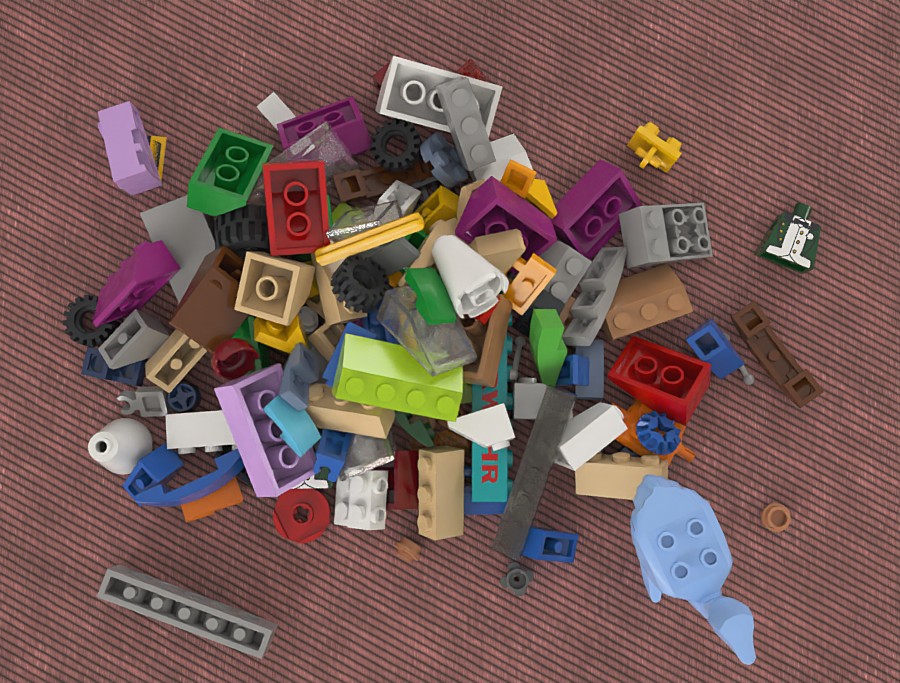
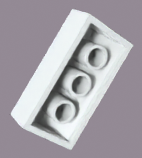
M393 56L381 85L375 111L379 114L450 132L435 86L463 75ZM467 77L469 78L489 138L502 86Z

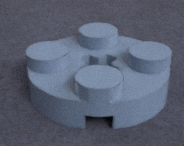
M435 132L420 145L424 162L427 163L430 160L434 166L431 172L442 184L453 188L468 178L466 169L462 167L456 146L453 148L441 133Z

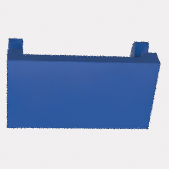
M322 428L321 438L315 455L317 459L313 467L315 474L320 471V467H328L330 469L328 480L336 482L346 460L352 433Z

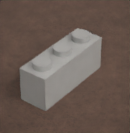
M460 76L435 86L462 167L470 172L496 162L469 78Z

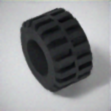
M248 204L218 215V218L215 220V250L224 245L244 261L247 251L270 253L266 206ZM278 255L287 258V255Z

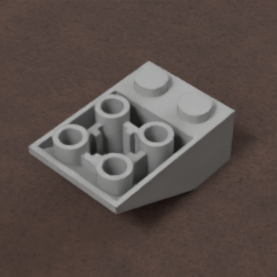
M704 203L639 206L619 214L623 244L627 248V268L649 267L713 257Z

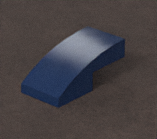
M87 347L81 375L142 387L146 371L145 364L148 359L111 369L98 349Z

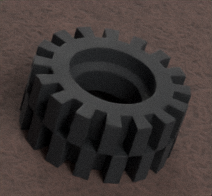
M396 118L391 119V123L385 120L382 122L383 127L377 126L375 128L377 131L376 135L373 133L371 135L373 143H370V148L373 151L371 153L378 164L386 171L391 170L392 173H397V171L407 172L406 168L413 169L415 161L419 163L421 159L419 155L421 154L420 145L422 144V139L411 123L408 124L402 119L399 122ZM396 136L403 137L407 142L405 152L399 156L390 155L387 152L388 141Z
M352 255L346 258L333 273L332 280L330 281V286H334L332 289L333 294H339L337 300L340 303L344 300L346 302L344 307L349 309L353 306L354 312L357 313L360 310L363 313L374 310L388 294L387 292L390 288L387 285L389 279L383 278L386 274L385 271L377 269L380 265L376 262L372 265L370 263L371 259L366 257L363 260L362 255H357L356 257ZM355 280L359 281L365 288L360 286Z
M84 295V298L77 297L75 298V304L71 302L68 304V307L71 308L70 311H64L63 315L67 316V320H62L63 325L67 326V329L64 331L66 334L71 335L70 339L72 341L78 342V344L100 347L112 335L116 327L120 326L121 322L114 320L100 325L93 332L86 331L82 325V319L86 313L96 310L98 296Z

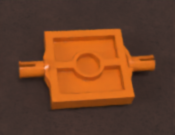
M634 399L627 411L614 402L610 404L620 409L624 416L623 422L628 428L615 439L640 456L657 455L659 459L668 460V466L675 454L688 461V463L694 459L696 452L683 446L682 441L674 452L667 455L655 454L642 445L637 436L636 425L645 413L648 414L652 410L637 399ZM675 422L674 426L681 430L679 438L682 440L686 426ZM658 427L654 430L655 432H659L661 436H663L666 433L664 431H660Z

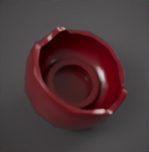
M238 337L225 339L219 343L213 353L212 369L220 378L231 381L245 375L249 371H253L255 358L260 359V355L247 340Z

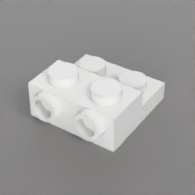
M342 467L336 483L334 524L363 530L385 529L388 471Z

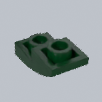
M394 410L396 420L412 437L427 447L435 445L432 439L437 436L429 422L423 424L422 420L419 419L411 424L408 420L413 417L411 413Z

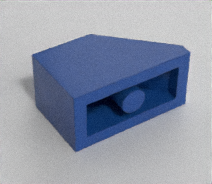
M165 443L139 460L122 487L134 499L135 495L159 484L166 485L176 476L184 463L175 451L167 449V444Z
M517 524L512 552L537 560L573 563L578 534L533 525Z

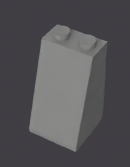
M188 195L140 213L152 243L162 240L181 268L169 280L179 303L204 257L215 250V224L212 216L188 208Z

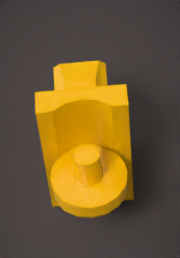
M648 122L644 127L640 125L627 144L629 148L635 151L636 155L643 159L639 167L644 169L647 163L655 168L659 167L668 173L682 154L679 152L681 142L670 137L666 142L657 137L660 132L659 128L651 122Z

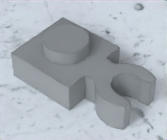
M159 386L138 387L135 393L126 390L117 397L118 401H127L129 403L121 409L122 414L128 415L132 414L135 410H140L141 417L165 416L172 411L168 402V392Z

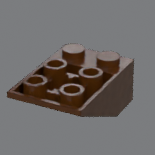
M224 245L206 255L169 321V324L212 354L219 343L233 337L249 315L234 310L244 260Z

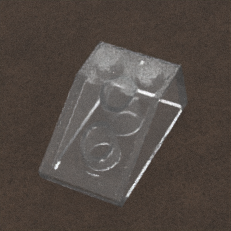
M409 284L386 291L376 319L432 377L476 360L477 355L456 312L455 323L428 325L415 308L418 296Z

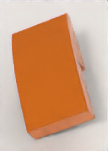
M235 476L217 491L180 506L187 523L212 515L216 510L243 502V496Z

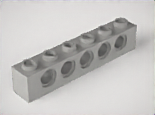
M120 564L107 569L97 597L260 659L268 652L278 626L277 623Z

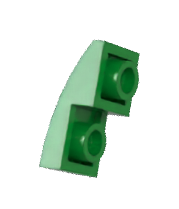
M407 268L404 279L418 296L415 308L428 325L455 323L456 314L443 281L435 269Z

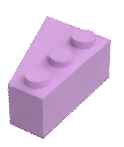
M128 101L98 111L100 122L97 124L104 138L113 182L131 196L162 186L138 109Z

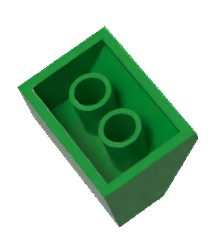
M219 127L189 181L187 207L212 216H218L246 206L263 171L262 163H267L273 151V145Z

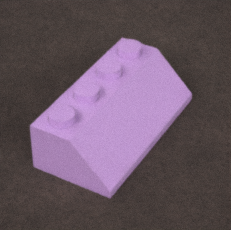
M280 363L243 375L214 388L257 497H277L315 475L313 467L317 458L313 448L311 447L299 457L280 437L283 431L263 411L266 405L280 394L284 373Z

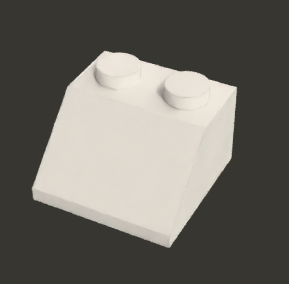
M511 134L490 142L496 162L470 171L473 182L481 179L486 181L491 176L501 181L510 159L532 169L525 149L516 136Z

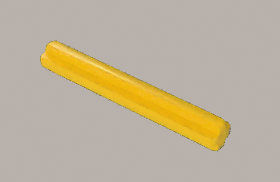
M418 212L319 248L315 251V260L321 266H325L420 231L424 228L423 217Z

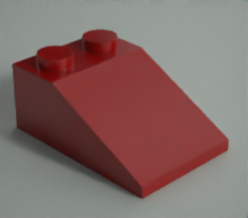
M304 160L262 163L271 256L315 253L317 249L330 245L324 161Z
M632 336L607 374V378L652 411L655 410L658 414L666 413L667 419L675 420L676 423L686 426L710 385L711 364Z

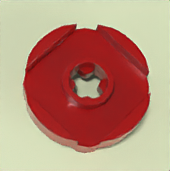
M316 488L289 489L282 493L277 500L275 510L273 511L274 525L282 537L293 542L308 543L314 541L325 532L330 524L331 507L329 501ZM297 507L308 508L310 513L307 515L308 520L306 522L295 518V514L298 513Z

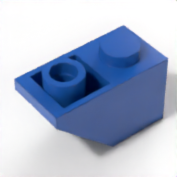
M712 318L688 333L687 342L701 361L711 364V371L720 379L745 364Z

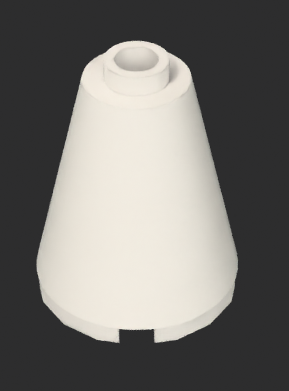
M444 235L434 242V247L431 251L454 310L460 318H464L463 314H468L470 318L486 312L499 301L496 296L501 290L506 293L509 281L505 274L454 235Z
M120 418L108 423L90 439L88 451L93 459L109 471L116 474H130L140 459L153 452V437L148 428L138 420Z

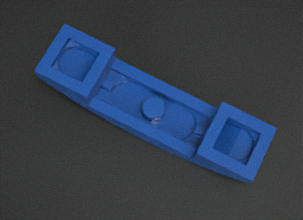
M235 449L214 459L218 470L173 491L171 488L159 484L135 495V502L146 506L169 507L190 503L206 497L226 485L245 467L239 450Z

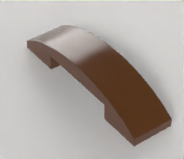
M420 154L419 157L421 159L419 163L415 161L413 164L415 167L413 169L406 168L407 172L404 173L401 171L392 173L391 170L386 171L382 166L364 171L355 169L332 175V180L340 203L358 202L381 197L396 180L412 185L433 177L434 175L431 171L434 169V166L430 160L425 163Z
M752 301L730 317L756 360L797 407L802 408L824 392L807 369L803 370L773 332L769 326L770 320L755 301Z

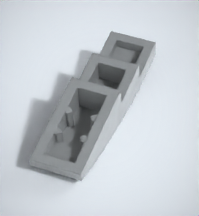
M626 246L602 247L579 281L582 292L570 308L574 319L562 335L565 345L590 346L615 296L627 255Z

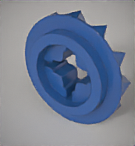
M654 410L648 414L645 413L637 422L636 432L640 442L646 449L655 454H670L677 449L682 441L679 438L681 430L674 426L675 420L666 418V413L658 414ZM658 427L660 431H664L666 433L663 436H661L659 432H655L654 430Z

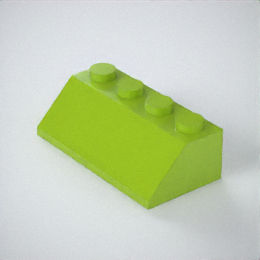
M345 333L331 393L337 399L456 422L463 394V359Z

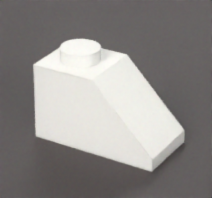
M504 403L458 417L456 422L447 421L450 430L484 448L492 446L493 451L509 447V441L515 438Z

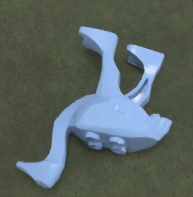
M645 475L642 483L637 487L636 495L633 499L635 509L632 511L630 524L632 543L636 548L643 580L650 599L657 603L661 599V593H664L673 598L687 600L698 612L708 619L707 621L715 633L736 653L742 663L747 665L753 664L756 659L753 644V615L747 605L736 599L722 596L721 587L731 572L733 557L709 502L703 499L696 491L681 487L678 482L667 480L663 476Z

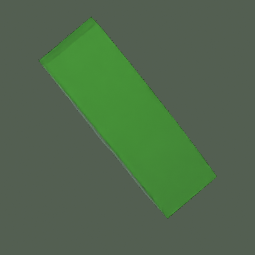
M534 309L530 323V350L542 383L553 392L568 351L562 339L565 328L556 309Z

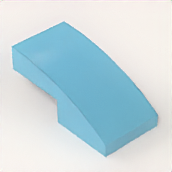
M278 395L263 409L283 431L280 437L299 457L321 438L315 424L305 409L298 411L281 396Z

